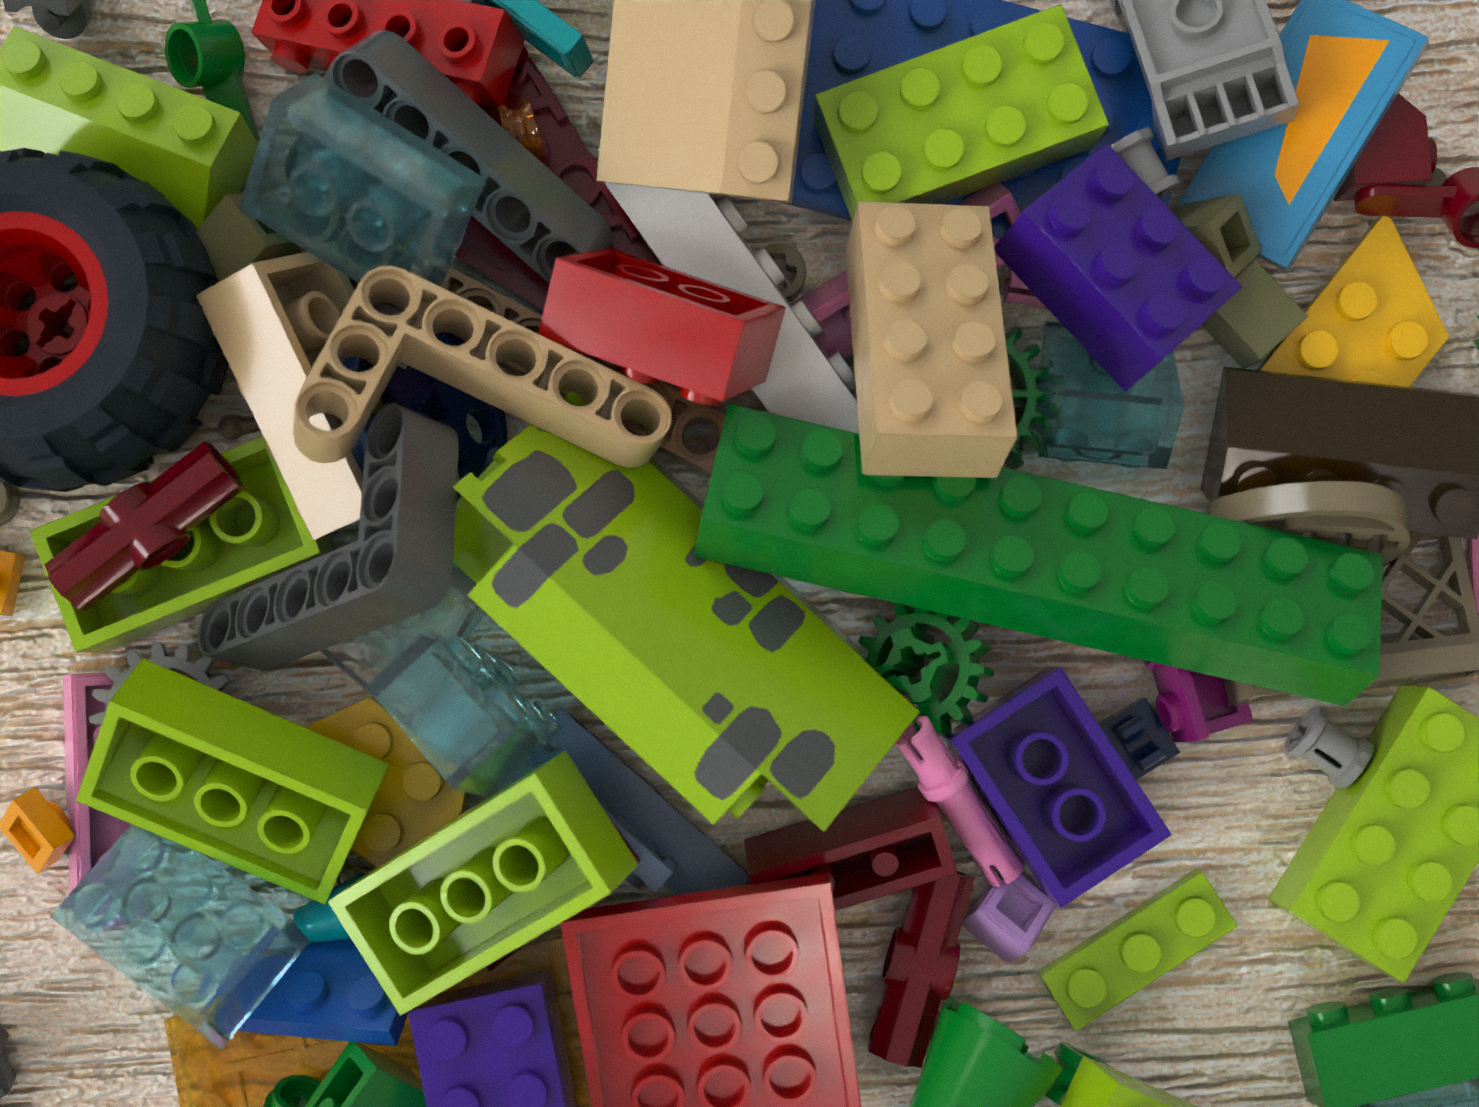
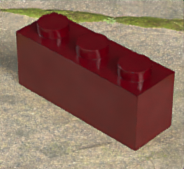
M918 786L844 808L825 832L808 819L744 839L748 875L751 884L828 873L831 881L835 911L958 874L936 803L928 801L922 795Z

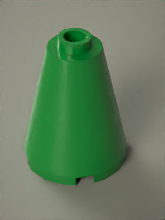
M949 996L942 1007L910 1107H1034L1057 1083L1063 1072V1067L1044 1052L1040 1059L1027 1052L1029 1047L1025 1044L1026 1039L963 1001L959 1004L953 997Z

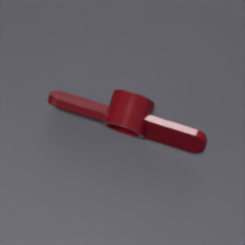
M1479 167L1462 169L1446 179L1441 186L1373 184L1361 188L1354 194L1355 211L1358 214L1365 216L1441 218L1460 244L1469 248H1479V212L1472 216L1461 218L1468 207L1479 200Z

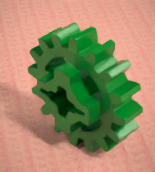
M894 603V620L891 621L880 615H876L873 618L875 627L879 631L875 639L869 636H860L858 642L869 650L867 659L864 660L902 695L909 694L911 703L918 705L920 712L917 716H927L937 734L947 737L952 734L950 719L954 718L966 724L973 721L972 714L966 707L971 700L986 703L988 700V696L977 686L979 679L994 677V670L980 665L979 657L986 655L992 650L991 645L981 639H971L980 626L976 621L963 618L958 620L959 617L915 608L914 611L911 606ZM926 628L942 630L949 636L952 642L944 643L940 641L935 643L933 635L928 634ZM923 658L931 660L929 665L924 667ZM921 671L922 680L913 678L917 672ZM915 717V719L913 720V723H914V726L916 727V729H917L918 732H919L921 729L919 728V726H918L917 723L915 722V721H916V717Z

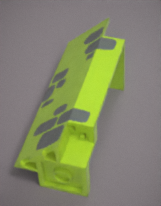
M573 391L563 398L570 405L578 407L587 406ZM530 424L495 453L493 462L478 478L470 472L453 486L462 495L456 502L453 563L477 584L468 596L713 825L727 810L736 818H739L765 789L764 785L769 781L815 825L825 832L920 712L862 658L864 651L783 577L694 557L704 504L653 457L649 462L640 467L627 468L614 464Z

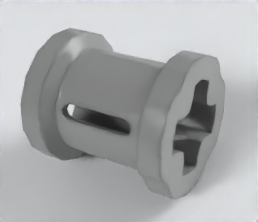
M1145 127L1125 136L1110 147L1161 199L1179 187L1181 182L1176 174L1169 175L1151 144L1154 134L1150 127Z
M1314 706L1302 716L1290 732L1284 746V752L1292 758L1304 757L1330 775L1329 781L1337 789L1346 788L1364 771L1373 755L1374 743L1366 737L1354 738L1328 720V711L1321 706Z

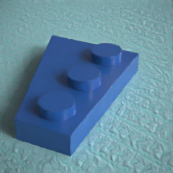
M352 939L314 942L308 945L304 944L232 959L207 1016L215 1029L397 1046L408 1012L401 1016L399 1015Z

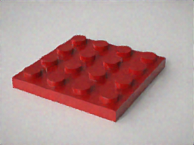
M828 873L586 908L561 922L591 1107H861L834 902Z

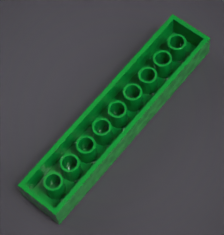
M728 404L701 515L694 557L1341 706H1346L1379 676L1382 554L1005 467L1001 468L997 478L862 475L860 436L858 433Z

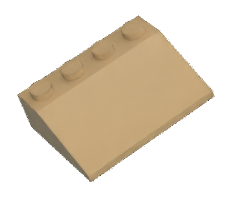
M614 0L596 181L792 203L815 0Z

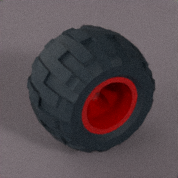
M28 148L0 151V482L31 490L70 492L90 484L107 486L148 470L149 465L154 464L153 456L163 449L170 452L178 450L201 426L202 422L196 417L211 393L220 394L229 364L226 357L222 355V349L213 335L212 328L203 312V307L196 297L197 294L217 284L219 280L216 278L204 244L196 234L197 228L190 219L183 215L153 186L128 174L114 163L60 150L58 155ZM74 272L78 285L74 290L65 292L63 285L65 278ZM34 290L36 301L29 310L23 312L21 304L29 292ZM68 323L75 329L71 336L64 331ZM28 336L30 342L28 351L25 355L17 357L15 344L20 338Z

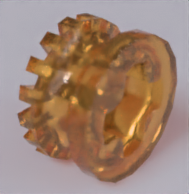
M529 97L521 99V105L516 109H510L506 104L498 106L503 128L509 129L506 131L528 151L535 152L537 156L544 155L543 141Z

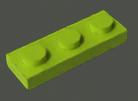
M1194 869L1037 971V974L1071 1027L1078 1031L1229 933L1238 925L1204 873Z

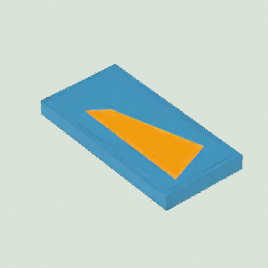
M1300 0L1279 35L1285 62L1299 102V108L1294 121L1213 146L1178 205L1240 193L1262 250L1257 257L1286 272H1289L1429 44L1428 36L1348 0Z

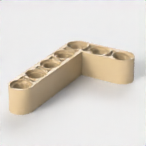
M394 266L377 267L369 271L361 279L297 394L293 417L294 443L301 454L311 461L319 463H333L345 458L354 448L399 362H402L614 464L627 468L640 467L650 461L670 429L672 420L670 406L664 397L655 390L413 273ZM387 302L396 305L402 310V313L387 316L380 314L372 306ZM442 332L454 333L462 338L465 344L449 346L439 341L435 335ZM349 357H360L370 362L374 368L366 372H355L343 366L341 361ZM507 361L517 363L524 368L527 374L516 377L508 375L500 369L498 363ZM568 390L577 392L585 398L588 405L579 407L570 405L562 398L559 392ZM318 413H329L340 418L343 425L335 430H322L312 425L309 419ZM631 419L638 421L645 427L648 436L633 435L625 429L621 420Z

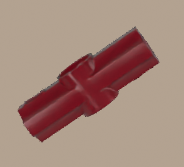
M205 441L151 483L142 482L136 484L108 502L100 511L99 517L102 520L44 564L48 571L47 578L58 593L70 601L78 610H88L137 571L156 567L180 551L191 538V535L188 533L190 530L245 489L239 474L212 444Z
M957 870L958 874L912 887L902 926H896L885 957L882 972V983H885L876 1010L875 1021L869 1034L867 1046L869 1053L904 1067L922 1068L940 1001L947 1000L955 980L961 949L957 941L962 923L966 917L975 878L971 875Z

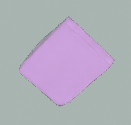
M999 872L997 875L1002 881L1001 887H994L989 884L967 911L962 926L1001 959L1011 962L1029 952L1057 905L1046 896L1044 891L1022 873L1013 882L1006 884Z

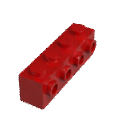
M262 0L251 33L272 53L271 60L284 69L300 74L307 73L309 68L327 71L332 61L340 53L373 32L386 30L394 32L406 40L477 105L497 109L503 108L525 42L524 37L504 9L460 0Z

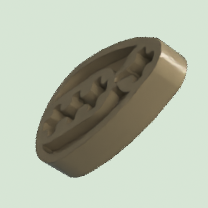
M1356 481L1287 483L1254 488L1223 496L1214 500L1209 506V515L1382 554L1383 564L1399 557L1410 543L1409 514L1406 501L1395 491L1372 483Z

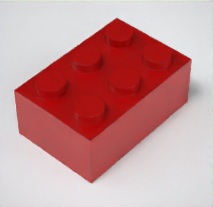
M605 248L555 259L538 334L595 362L600 358L620 365L619 373L634 381L655 384L660 379L680 386V395L699 404L714 406L718 405L720 401L723 402L731 397L740 395L742 392L766 381L786 307L612 248Z

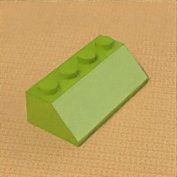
M13 26L0 48V151L28 148L58 155L60 150L114 163L128 174L153 186L183 215L190 219L197 229L226 194L240 192L262 152L242 114L238 111Z
M142 658L109 702L76 801L317 902L326 904L389 767V763Z

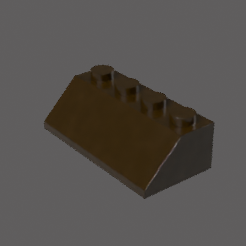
M1223 367L1200 489L1210 503H1212L1217 498L1254 488L1287 483L1315 481L1372 483L1389 488L1403 497L1408 506L1410 532L1477 539L1479 533V395Z

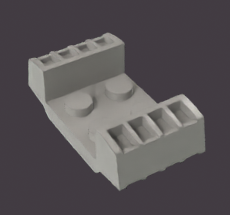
M1111 0L1116 16L1123 14L1152 100L1153 128L1165 161L1294 121L1299 108V102L1285 62L1282 43L1266 0Z

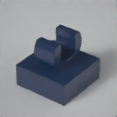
M1138 698L1098 723L1135 780L1181 753L1169 733L1161 725L1157 714L1147 698Z

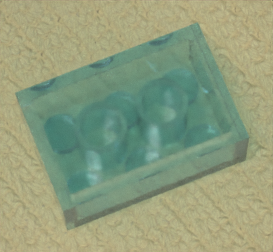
M314 73L271 99L239 209L358 283L369 271L377 267L394 266L440 286L445 282L486 179L322 76Z
M427 628L366 685L369 691L455 790L490 797L564 750H568L555 736L562 729L556 718L539 701L535 700L531 703L524 695L514 689L521 680L513 669L496 653L490 656L478 644L471 647L458 634L448 639Z
M133 824L129 826L50 915L54 921L79 942L220 1050L225 1047L310 942L288 915L207 856Z

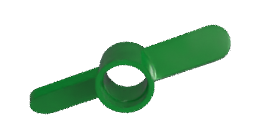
M189 0L195 21L174 23L166 34L165 56L168 68L174 79L185 88L203 87L206 100L242 114L262 150L252 168L254 169L262 160L263 148L241 78L245 67V51L242 39L235 26L228 20H211L206 0Z

